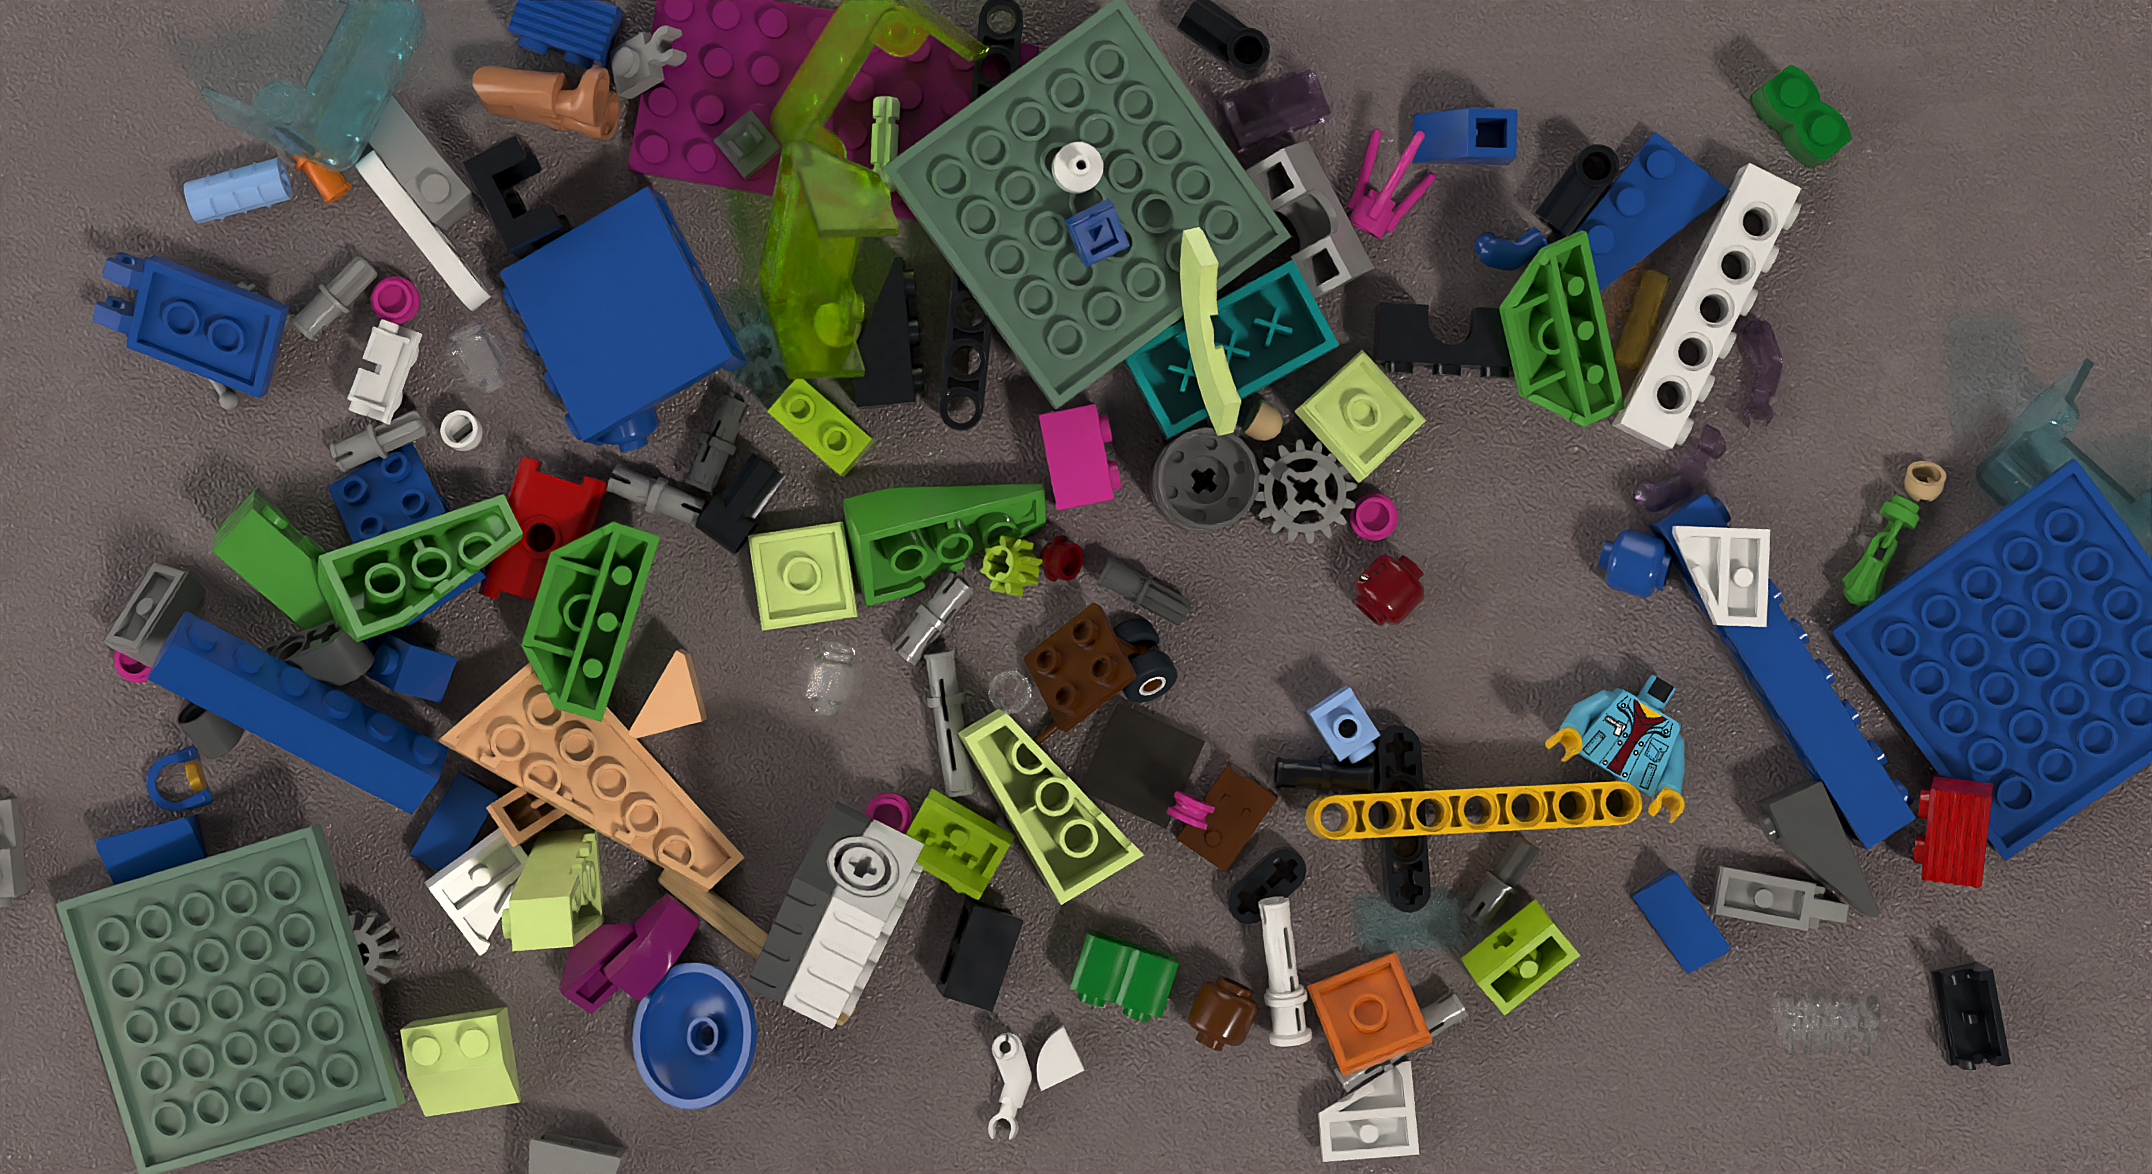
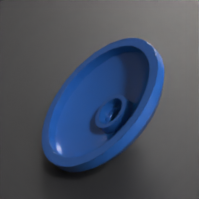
M680 964L670 968L660 982L640 1001L633 1024L632 1042L636 1065L645 1084L659 1099L671 1106L682 1109L712 1107L727 1099L737 1090L748 1074L753 1062L757 1043V1025L749 996L734 976L712 964ZM714 1030V1041L712 1042L711 1035Z

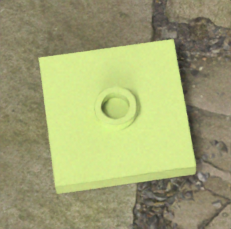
M1363 350L1356 354L1294 411L1358 483L1365 479L1426 421Z
M844 522L748 535L762 631L858 617Z

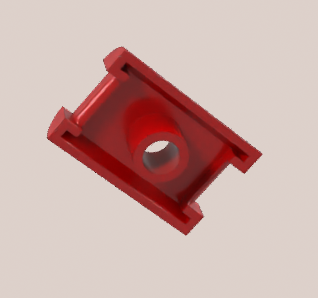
M521 455L507 502L523 532V538L487 564L484 572L486 578L482 580L478 593L493 599H499L501 592L504 591L535 601L550 552L594 531L608 482L589 476L584 477L582 485L539 472L542 461ZM547 524L554 531L555 541L550 549L543 552L534 545L533 533L538 526Z

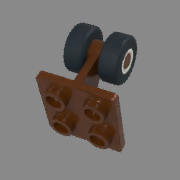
M1096 603L1086 607L1024 658L1057 728L1064 732H1068L1121 690L1125 697L1132 702H1148L1169 691L1177 679V670L1170 657L1164 652L1150 651L1149 649L1157 645L1160 638L1148 620L1131 619L1112 628L1102 607Z

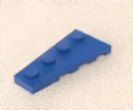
M1654 132L1574 232L1576 233L1581 230L1587 232L1599 291L1607 287L1730 192V190L1657 132Z

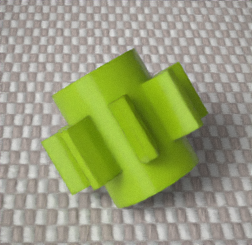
M1000 536V545L994 546L991 549L985 548L986 555L980 572L986 574L992 580L989 587L991 591L1006 592L1008 595L1021 597L1024 592L1023 587L1039 583L1037 577L1040 570L1039 565L1043 563L1042 559H1038L1031 553L1034 545L1033 542Z

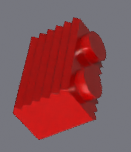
M1933 776L1931 790L1921 789L1918 818L1928 820L1926 836L1916 835L1913 863L1923 864L1922 880L1935 883H1952L1965 887L1980 888L1982 886L1993 792L1992 783Z

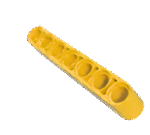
M1622 781L1331 795L1318 797L1312 801L1306 810L1305 820L1312 834L1319 838L1334 840L1624 825L1634 821L1642 810L1643 802L1637 788L1628 782ZM1613 790L1617 791L1623 800V807L1616 816L1610 814L1606 806V799ZM1566 792L1570 793L1576 801V811L1569 819L1565 818L1559 809V800ZM1520 794L1528 800L1530 806L1529 814L1523 821L1517 820L1511 809L1512 802ZM1471 797L1477 798L1483 808L1482 817L1474 824L1469 822L1464 814V806ZM1424 799L1431 801L1436 810L1435 819L1428 826L1422 825L1416 815L1417 807ZM1378 801L1386 806L1389 813L1387 823L1380 829L1374 827L1368 817L1369 809ZM1328 804L1335 805L1341 813V823L1334 831L1325 829L1320 819L1323 808Z

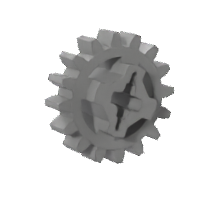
M1302 439L1296 440L1294 452L1289 453L1283 445H1280L1276 448L1279 456L1278 461L1275 462L1267 457L1261 461L1269 471L1267 475L1260 474L1259 484L1263 485V491L1258 492L1254 501H1264L1265 508L1257 514L1258 518L1262 519L1271 516L1274 522L1269 531L1275 534L1282 527L1287 529L1286 539L1288 542H1293L1299 532L1303 533L1307 544L1313 543L1314 531L1318 530L1326 539L1330 538L1332 531L1329 524L1334 522L1337 525L1345 526L1347 523L1344 516L1340 514L1342 508H1355L1356 503L1346 498V492L1356 489L1357 483L1345 482L1343 476L1348 471L1344 466L1338 467L1334 463L1337 458L1331 452L1327 456L1321 454L1322 442L1316 441L1311 450L1308 451L1305 450ZM1302 459L1316 462L1307 472L1296 473L1293 469L1286 466V464L1292 461ZM1330 474L1336 487L1334 503L1326 497L1325 480ZM1287 477L1291 481H1296L1300 484L1308 480L1312 481L1314 486L1311 489V493L1321 506L1309 500L1297 503L1294 499L1297 495V490ZM1274 480L1283 487L1284 503L1280 506L1279 510L1275 506L1272 495ZM1312 510L1315 514L1322 517L1321 520L1312 524L1292 522L1302 511Z

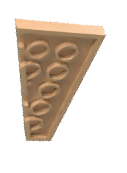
M530 662L439 740L441 744L705 892H708L745 858L640 742L628 735L629 730L608 707H606L602 722L554 708Z

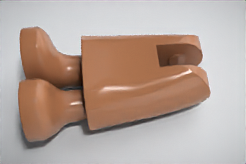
M487 65L480 67L473 74L472 83L474 90L481 99L484 108L492 115L536 123L562 132L569 129L601 141L609 140L618 124L620 96L617 95L616 91L609 90L610 77L606 68L594 66L588 69L582 76L578 87L574 90L564 72H538Z

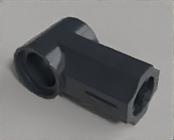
M1195 0L1177 27L1178 32L1225 64L1229 71L1241 80H1252L1265 72L1269 61L1270 44L1267 37L1261 31L1255 28H1248L1211 0ZM1251 44L1260 50L1261 57L1255 63L1244 64L1239 62L1234 52L1241 45Z
M1593 144L1583 149L1574 157L1571 165L1533 215L1553 232L1564 238L1570 236L1605 188L1616 178L1619 172L1617 154L1610 147L1603 144ZM1597 156L1604 161L1606 174L1602 180H1592L1584 174L1583 161L1585 157Z
M752 453L724 493H718L706 507L695 527L735 555L748 540V535L754 532L759 523L757 518L787 477Z

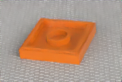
M1396 952L1307 986L1342 1077L1433 1043Z

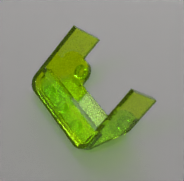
M842 0L776 104L770 118V125L774 136L802 172L867 218L885 210L889 201L843 169L847 159L845 145L835 133L824 125L875 45L893 56L904 57L917 52L929 34H931L969 62L985 57L989 50L984 44L921 0Z
M787 140L783 145L759 262L760 293L788 379L863 377L865 368L854 338L856 324L863 321L864 302L861 294L855 293L851 281L861 237L898 236L899 226L890 204L889 185L887 182H882L877 172L808 140Z

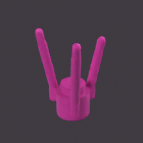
M1380 129L1373 130L1354 194L1346 206L1347 209L1353 211L1349 217L1353 226L1381 240L1385 231L1393 233L1399 220L1435 181V174L1428 173L1392 212L1396 203L1390 197L1425 137L1423 131L1416 132L1381 193L1371 189L1367 197H1365L1382 134Z

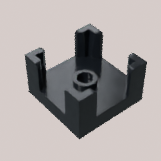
M514 136L463 162L507 251L522 259L573 230L567 216H557L550 204H544L527 213L526 206L514 186L540 173L542 167L533 149L530 147L523 149L518 137Z

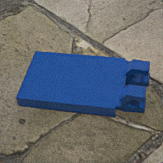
M119 252L116 255V259L112 257L106 259L102 277L124 287L136 289L137 293L134 303L114 296L107 297L105 303L99 301L95 305L93 322L114 331L126 333V337H128L126 348L257 398H261L268 393L289 310L288 305L157 255L141 259L124 252Z

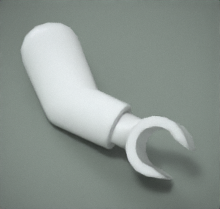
M1003 1033L994 1040L992 1052L1005 1084L999 1102L1002 1103L999 1114L990 1120L988 1133L992 1139H995L996 1123L999 1119L1004 1118L1011 1124L1009 1140H1011L1018 1133L1019 1126L1015 1115L1017 1109L1022 1108L1032 1080V1073L1020 1038L1012 1033Z

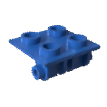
M413 442L390 451L385 459L379 456L328 486L354 544L451 511L444 496H438Z

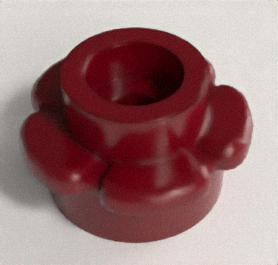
M1065 535L1054 537L1052 542H1048L1040 553V559L1043 562L1041 567L1044 569L1045 577L1052 582L1057 581V579L1066 581L1074 579L1080 572L1083 564L1082 548L1078 544L1073 543V541L1068 540V537Z

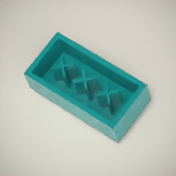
M1294 260L1283 264L1217 301L1218 314L1210 316L1214 328L1215 346L1222 345L1224 347L1229 370L1241 400L1339 346L1336 337ZM1184 319L1166 328L1123 360L1166 441L1210 418L1194 371Z

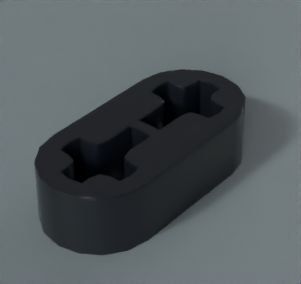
M1288 847L1275 848L1267 853L1236 881L1228 891L1227 905L1232 916L1239 922L1246 924L1261 921L1260 908L1254 913L1248 908L1242 912L1237 910L1241 903L1237 895L1242 890L1251 894L1263 885L1267 890L1257 898V903L1269 897L1287 898L1305 880L1306 864L1301 855ZM1279 857L1285 862L1293 858L1296 861L1292 867L1295 874L1294 878L1288 881L1285 877H1280L1270 886L1267 880L1276 872L1273 862Z

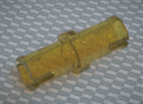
M1652 270L1642 271L1641 280L1631 308L1625 309L1622 316L1625 325L1613 355L1616 365L1630 370H1641V363L1652 332H1657L1661 324L1658 315L1668 287L1672 282L1670 277Z

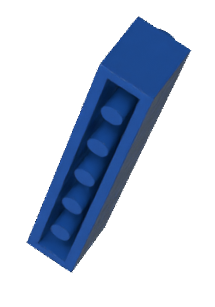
M187 611L184 612L161 646L147 677L151 682L411 815L439 781L449 750L448 747L434 741L432 738L405 726L388 715L359 702L346 693L315 679L302 670L292 667L256 646L248 644Z

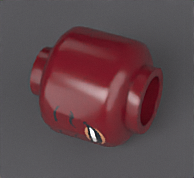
M1380 555L1356 579L1354 591L1357 597L1353 602L1376 625L1381 627L1385 622L1391 625H1399L1424 599L1425 590L1419 581L1424 574L1405 555H1402L1398 560L1388 555Z

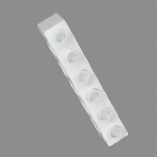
M1751 163L1738 170L1729 188L1730 192L1726 194L1624 400L1625 409L1618 412L1612 426L1662 451L1673 449L1675 443L1680 446L1684 443L1694 423V420L1689 418V415L1696 401L1702 403L1714 384L1715 376L1711 375L1710 372L1717 358L1725 359L1730 352L1737 336L1731 330L1739 314L1746 316L1758 295V290L1754 289L1753 286L1761 271L1767 273L1779 253L1780 248L1775 246L1774 243L1781 229L1788 230L1800 211L1801 204L1795 201L1802 188ZM1746 212H1753L1761 218L1763 229L1759 236L1750 235L1745 230L1743 218ZM1725 255H1732L1741 263L1742 271L1737 280L1728 278L1722 271L1721 263ZM1705 297L1714 299L1720 307V317L1716 323L1706 321L1700 313V304ZM1684 340L1693 342L1699 350V359L1694 366L1684 364L1679 357V346ZM1663 383L1672 385L1678 394L1677 404L1671 410L1662 407L1657 399V391Z

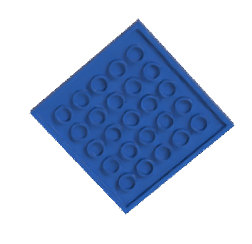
M2074 458L1883 591L1874 601L1862 606L1830 629L1941 777L1993 784L1987 838L2004 861H2007L2152 762V559Z

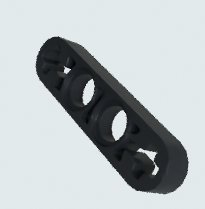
M1393 725L1384 728L1379 732L1380 736L1374 742L1376 747L1374 750L1377 793H1388L1391 785L1397 781L1408 783L1412 791H1424L1419 737L1406 726ZM1395 733H1399L1400 741H1406L1409 744V750L1401 752L1400 761L1401 767L1411 766V775L1395 773L1386 776V767L1396 768L1394 753L1386 752L1385 749L1386 743L1393 742ZM1425 800L1419 803L1416 811L1417 819L1424 826H1426ZM1378 801L1380 829L1387 823L1389 813L1386 806ZM1427 835L1415 836L1416 847L1414 851L1404 857L1397 855L1393 851L1391 846L1392 837H1380L1383 891L1386 901L1391 907L1402 912L1412 913L1419 911L1427 904L1431 891ZM1393 862L1406 865L1418 862L1417 871L1408 869L1410 884L1418 885L1419 888L1418 894L1411 895L1410 903L1408 904L1405 903L1403 897L1396 896V887H1401L1404 884V874L1402 870L1393 871Z

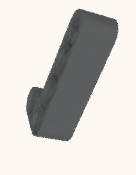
M335 619L259 647L260 650L302 670L304 673L333 688L362 676L372 666L375 659L374 654L363 640L356 642L336 624ZM184 699L176 719L178 725L207 759L219 758L232 750L241 739L245 730L187 699Z

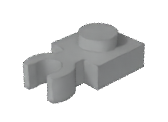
M662 26L653 35L641 32L609 52L618 96L628 99L638 96L665 80L663 66L666 64L679 66L686 60L685 52L673 48L670 49L672 42L682 36L680 29Z

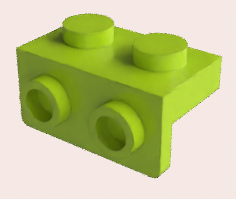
M933 788L905 834L924 844L916 860L917 863L924 866V871L948 883L954 891L967 894L977 900L982 896L991 877L1015 838V835Z

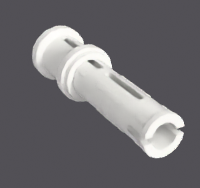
M1284 897L1265 898L1260 900L1258 905L1262 920L1266 964L1269 975V988L1266 989L1264 994L1265 1005L1270 1006L1273 1031L1269 1033L1270 1044L1274 1046H1296L1312 1039V1032L1310 1028L1306 1027L1303 1002L1307 1000V992L1303 985L1299 984L1290 920L1289 898Z

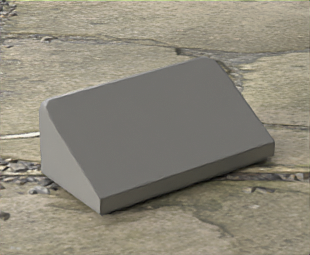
M154 562L103 643L146 666L152 667L161 646L184 612L194 613L203 599L206 589L189 572Z

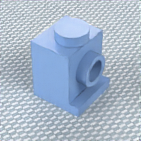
M1345 685L1306 710V713L1338 761L1348 757L1351 763H1355L1376 749L1372 741L1379 737L1380 734L1349 686ZM1345 719L1353 720L1356 725L1355 733L1350 737H1342L1338 730L1339 724Z

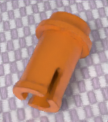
M313 140L302 146L292 155L297 162L294 168L296 171L302 170L323 197V201L326 204H330L345 195L352 186L345 180L327 156L328 147L326 145L320 146L316 140Z

